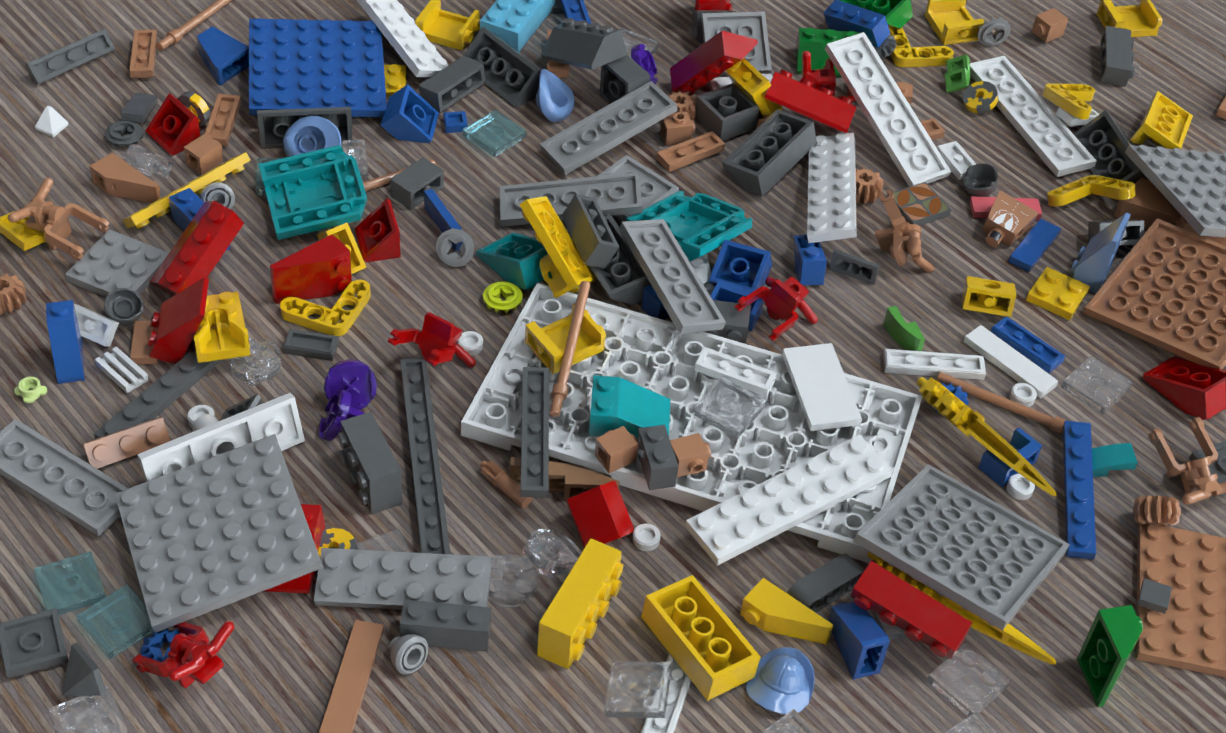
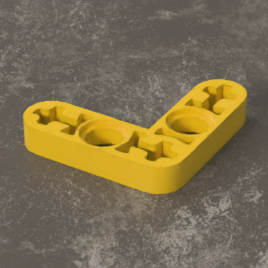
M888 25L890 36H894L896 44L902 45H896L895 50L890 54L895 65L899 67L947 66L946 61L953 59L954 51L947 46L911 47L903 27L897 28Z
M1048 83L1045 84L1042 96L1070 115L1086 120L1089 119L1092 107L1084 101H1092L1096 90L1085 84Z
M1090 175L1049 191L1047 193L1048 205L1053 207L1063 206L1091 194L1117 200H1127L1136 196L1135 184L1100 175Z
M365 280L352 281L332 309L296 297L285 298L280 303L281 317L288 322L327 335H345L370 300V284ZM346 305H352L355 307L354 309L348 311L342 309V307ZM312 314H318L321 316L318 319L308 318V316Z

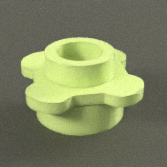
M26 377L19 382L14 392L17 396H21L25 403H33L40 395L47 393V387L41 386L39 379L36 377Z

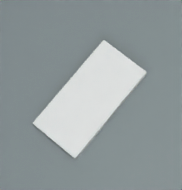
M832 343L783 349L782 356L810 431L861 425V415Z

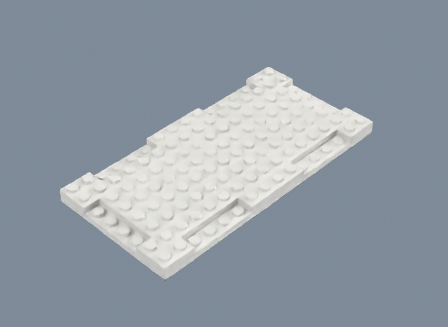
M536 284L461 421V436L511 451L513 445L521 447L523 367L547 368L526 345L525 325L534 321L542 328L572 313V304L576 303L577 294L567 292L561 297L555 298L549 286ZM587 298L585 309L589 312L591 318L604 328L606 333L604 351L571 366L567 382L569 389L567 398L563 400L560 416L553 417L549 414L550 457L611 475V478L618 480L621 486L706 511L860 434L893 469L892 477L788 529V531L819 540L817 546L819 548L839 554L847 553L851 558L867 563L871 562L872 559L867 557L868 551L853 541L856 534L891 499L920 407L921 395L844 373L862 418L861 425L810 431L781 354L703 331L680 334L672 322ZM706 347L776 372V380L767 397L694 371L695 364L704 348ZM550 370L549 412L553 399L551 396L552 388L557 383L559 372L552 374ZM593 376L621 377L671 399L669 439L673 440L699 433L703 442H707L711 450V458H708L707 470L698 474L678 477L675 487L649 490L637 453L636 462L608 473L595 457L597 437L589 436Z

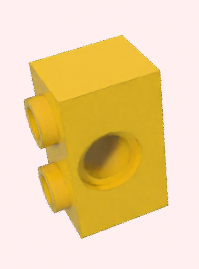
M966 276L962 294V308L964 310L1006 317L1012 316L1016 299L1014 283Z

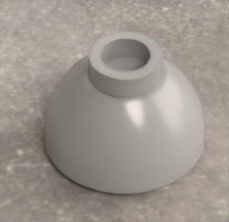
M214 182L204 188L201 200L203 202L216 201L232 209L235 203V195L227 184Z
M414 634L395 637L389 644L391 662L401 674L408 675L414 673L426 661L429 650L427 641L423 637Z

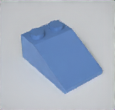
M1123 214L1092 237L1087 247L1082 246L1077 257L1080 261H1074L1070 273L1074 274V279L1091 286L1089 291L1097 293L1101 288L1113 264L1131 214Z

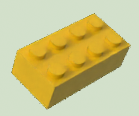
M594 539L589 540L539 622L538 657L568 670L574 660L578 661L581 658L585 647L584 642L587 638L591 639L597 628L596 622L598 618H603L606 615L610 604L608 601L611 596L616 597L620 590L622 581L619 580L624 566L621 564L622 551Z
M693 575L646 595L641 618L707 701L755 677L761 656Z

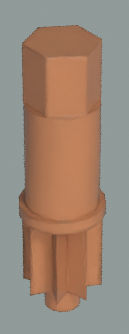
M484 460L480 464L481 469H483L480 473L518 506L526 508L532 502V497H520L521 486L495 462L491 460L486 462Z

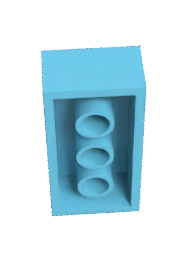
M496 0L480 20V30L482 27L486 28L520 52L550 14L556 0Z

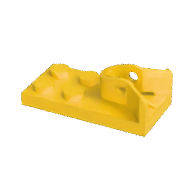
M1157 91L1150 101L1140 128L1129 141L1142 145L1146 139H1150L1156 144V147L1181 149L1193 115Z
M547 196L526 199L519 204L523 210L522 215L524 219L535 230L534 234L537 241L543 244L548 252L546 256L540 259L539 263L543 278L548 283L554 294L553 296L558 298L569 291L572 293L578 292L582 281L589 283L595 281L594 275L588 265H585L582 261L575 243ZM549 272L551 273V275H552V277H553L552 279L549 278V276H548V273H549Z
M222 292L220 294L207 295L205 316L194 335L198 363L251 356L248 330L245 327L238 292Z

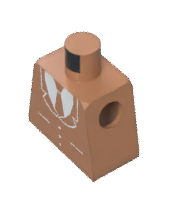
M1000 190L982 229L983 232L988 234L986 237L987 244L997 247L1002 242L1007 246H1012L1032 227L1038 212Z

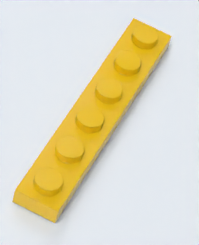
M247 152L231 158L122 220L126 228L136 226L139 229L150 223L148 218L154 215L158 218L169 212L170 196L188 188L196 195H199L206 185L226 180L225 175L229 172H232L234 175L245 169L243 164L250 161Z

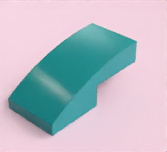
M1131 443L1111 444L1092 448L1093 477H1107L1110 470L1136 469L1138 461Z

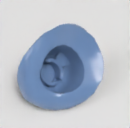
M542 69L539 90L536 93V105L549 121L561 122L573 110L575 100L573 92L556 75L546 69Z
M320 116L300 118L287 129L283 138L284 151L287 157L332 146H341V136L338 128L331 121Z
M780 647L771 650L760 659L755 677L747 681L746 690L749 697L766 710L786 715L795 714L809 704L815 684L814 669L809 658L799 649Z

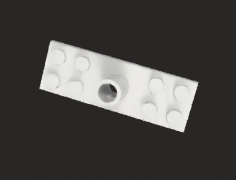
M288 393L221 421H218L211 414L202 415L193 423V432L139 453L137 456L145 482L273 434L276 435L281 451L304 442L305 438L295 397Z

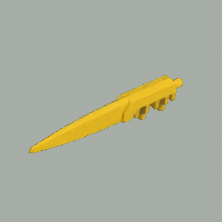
M924 377L917 380L916 385L920 387L919 392L922 398L968 438L970 436L975 438L1020 475L1051 496L1057 497L1056 491L1014 447L986 424L984 417L979 412L972 410L932 377L928 381Z
M868 552L867 557L877 562L876 564L972 622L971 627L1024 654L1048 664L1056 665V660L1012 625L1008 624L1003 631L996 626L990 625L986 620L963 609L959 604L938 594L932 588L913 579L902 570L889 565L875 554Z

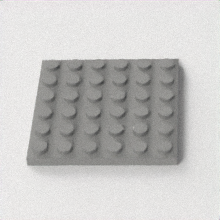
M1145 145L1128 146L1125 151L1127 156L1200 236L1226 237V153L1186 151L1178 148L1166 149L1160 146L1157 148Z
M275 434L115 493L145 605L155 633L323 568Z
M929 464L856 534L853 541L866 551L885 560L889 565L902 570L913 579L922 582L938 594L949 598L963 609L974 613L1002 631L1066 554L1070 546L1065 541Z

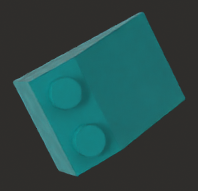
M510 233L476 251V255L502 278L524 290L532 289L538 282L544 280L539 262L548 252L543 244H540L534 237ZM549 272V273H548L549 278H553L552 275H551V273Z
M594 375L589 436L600 437L610 430L624 426L637 439L638 428L665 425L669 436L671 399L621 377Z

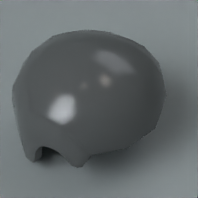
M987 163L968 167L966 176L963 178L965 191L969 195L976 197H987L992 194L998 186V171L996 168Z
M117 288L106 296L104 302L105 313L109 319L118 322V325L129 326L135 323L143 313L144 302L137 292L129 288Z

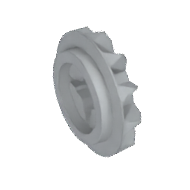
M992 17L991 21L987 22L984 20V25L979 26L977 36L983 45L996 46L1009 37L1011 27L1008 21L1003 20L1002 17L998 19ZM996 28L994 35H992V29Z
M452 228L444 231L437 240V255L442 262L449 266H463L474 255L475 244L472 241L471 235H468L463 229ZM452 241L455 244L463 242L459 248L461 253L457 250L448 252L452 247Z

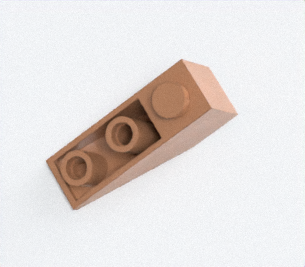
M110 153L90 165L93 184L108 195L146 203H153L161 198V189L157 182L144 176L140 170L133 168L126 160L119 158L114 153Z

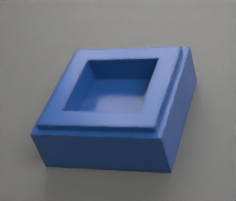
M465 111L443 113L446 133L468 132Z

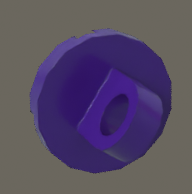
M644 44L633 46L631 58L650 74V81L656 84L658 79L654 75L657 74V67L649 50L645 51Z
M347 359L337 362L329 369L325 376L324 391L326 398L329 401L335 391L342 389L351 394L350 407L357 410L365 408L376 395L377 382L374 372L367 364L359 360Z
M342 389L337 390L329 399L325 407L327 412L326 419L322 417L319 422L318 435L320 438L329 442L332 441L339 432L341 433L340 421L365 414L360 410L350 407L351 394Z

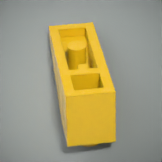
M762 578L743 598L740 615L749 624L771 633L821 644L828 643L833 624L765 578Z

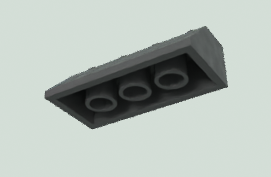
M573 18L562 20L560 25L553 27L541 57L545 60L593 70L626 56L627 52L622 29L612 28L611 25L601 26L599 23L590 24L584 20L574 21Z
M482 27L464 56L483 63L485 84L515 107H519L536 98L542 69L499 36Z
M351 107L257 110L261 149L284 148L283 138L287 129L300 118L307 116H320L328 119L340 132L341 146L353 145Z
M777 109L722 162L723 167L744 190L763 197L817 143L813 121Z
M1106 110L1074 133V136L1096 159L1095 167L1090 169L1093 175L1128 181L1134 184L1141 177L1149 180L1125 153L1128 146L1133 144L1129 141V138L1118 122Z
M609 214L604 217L619 248L605 268L588 267L610 299L635 305L642 302L644 288L651 283L620 232V227Z

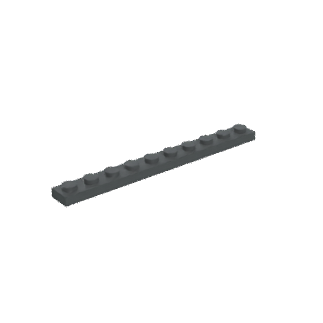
M424 358L400 359L421 553L450 554L427 361Z

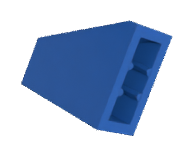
M213 26L197 36L199 55L218 85H223L249 67V47Z
M73 300L46 303L47 327L57 382L62 384L85 381L83 342Z
M843 602L832 607L828 619L833 624L831 632L852 678L857 679L880 673L890 642L886 633L870 614L857 606L855 602Z

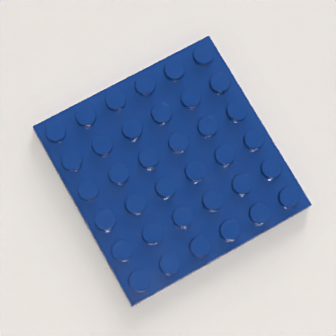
M249 19V115L257 116V110L351 107L352 117L384 116L387 104L382 32L373 21Z

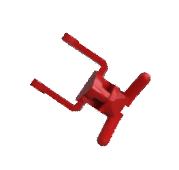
M804 51L802 53L801 78L813 82L812 87L820 90L821 87H825L834 91L832 96H835L836 74L834 63L830 57L825 61L823 69H811V53ZM853 95L846 96V97H848V98H850V99L856 101V99L854 98Z
M767 277L765 284L771 287V289L761 286L746 297H741L737 301L739 304L734 306L740 312L760 298L765 302L764 305L767 307V313L772 319H781L782 321L785 319L786 321L777 326L771 332L772 334L769 335L768 338L772 342L776 341L780 335L794 326L798 320V314L795 312L797 307L810 324L818 322L817 316L804 300L809 290L794 277H790L784 283L779 279Z
M430 312L424 316L422 331L415 328L393 329L390 333L394 337L389 338L388 343L394 346L409 342L418 344L419 349L422 350L423 358L433 366H436L438 363L452 361L454 354L469 368H473L476 365V360L456 343L462 336V329Z
M231 621L224 622L210 643L209 637L202 627L186 622L179 623L173 627L179 628L180 634L175 635L170 645L171 651L168 652L169 657L165 661H156L143 657L140 654H137L132 659L134 664H138L136 668L140 672L144 673L146 671L164 678L169 677L171 681H179L180 686L185 689L195 680L205 684L224 666L222 659L216 654L233 632L234 623Z

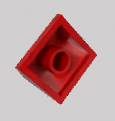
M170 93L145 130L173 156L183 152L184 146L200 137L198 117Z
M386 198L355 227L361 254L365 262L401 257L400 231L391 201Z
M615 480L565 500L584 548L590 539L606 544L634 531V526Z

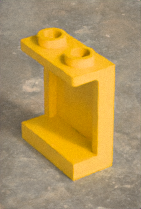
M430 0L415 20V24L425 33L426 38L430 42L463 51L466 45L471 43L476 31L480 30V11L475 10L470 17L441 10V0Z
M928 0L925 17L943 45L979 41L977 33L979 32V26L984 25L983 18L975 20L972 18L965 7L967 0Z
M1100 0L1096 13L1104 28L1111 26L1131 30V37L1157 36L1159 27L1162 25V17L1151 0H1141L1139 5L1114 6L1111 0Z
M745 58L736 63L732 68L726 70L732 83L759 107L758 115L761 118L764 115L771 116L777 109L783 110L781 105L764 98L766 90L771 84Z
M576 303L572 304V313L547 326L540 328L534 321L525 325L526 345L549 368L552 374L558 373L560 370ZM586 309L584 310L572 365L604 351L605 330L591 318Z

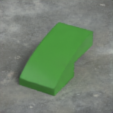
M967 54L947 60V73H945L947 93L968 87L970 82V59Z
M897 306L887 307L883 325L891 337L905 350L922 351L925 338L916 322L906 323Z

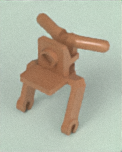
M45 178L36 195L31 199V203L26 204L22 209L10 213L8 220L14 223L31 216L26 221L27 227L43 231V237L49 243L50 249L56 250L59 248L68 253L73 259L79 261L83 257L82 253L84 250L80 246L66 240L72 233L68 217L73 215L103 233L109 229L108 225L110 223L107 219L98 217L74 203H68L65 207L53 205L52 201H44L53 185L51 178Z
M891 190L886 191L887 198H885L884 193H880L879 198L884 204L893 226L892 228L875 231V237L881 250L890 251L891 257L896 259L899 266L905 265L910 254L916 265L925 272L932 273L934 266L924 259L921 253V227L916 224H909V222L906 223Z
M1200 417L1193 418L1192 422H1189V427L1206 456L1179 465L1167 445L1161 430L1154 429L1152 433L1148 434L1150 442L1156 447L1168 471L1166 472L1167 478L1181 475L1186 492L1182 497V501L1186 505L1207 499L1212 495L1217 496L1226 493V482L1219 484L1216 480L1218 479L1217 473L1210 474L1208 466L1217 460L1218 452L1204 428V422Z

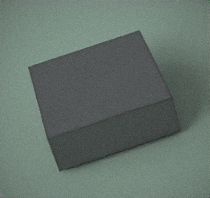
M1144 578L1137 605L1165 614L1168 609L1172 587Z

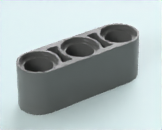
M844 553L795 582L787 594L816 613L851 592L864 570L847 553Z

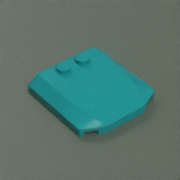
M340 145L259 164L278 240L361 220L367 202L366 191L356 159L352 155L348 156Z
M678 191L643 209V213H636L626 218V221L664 219L687 259L691 262L721 246L724 240L729 241L751 229L753 219L751 217L746 218L744 216L745 211L742 208L707 194L696 193L693 197L684 196V191Z

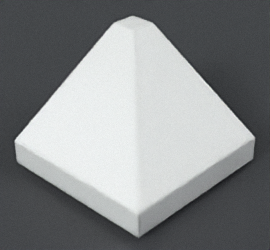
M47 106L35 125V130L55 137L69 124L52 107Z

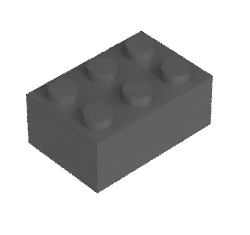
M372 412L340 421L341 433H338V440L342 450L339 451V456L343 466L348 465L350 469L348 473L352 485H357L359 488L358 495L362 505L368 506L371 515L402 505L401 469Z

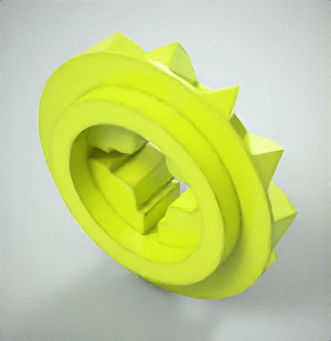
M510 282L493 283L483 293V302L487 304L488 309L494 308L496 313L504 310L507 314L509 309L516 311L517 306L522 304V291L518 286ZM500 294L504 296L506 301H502L501 298H499Z

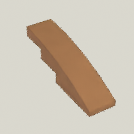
M511 457L510 477L517 483H521V458ZM549 461V492H564V501L615 480L591 470ZM615 480L619 489V481Z

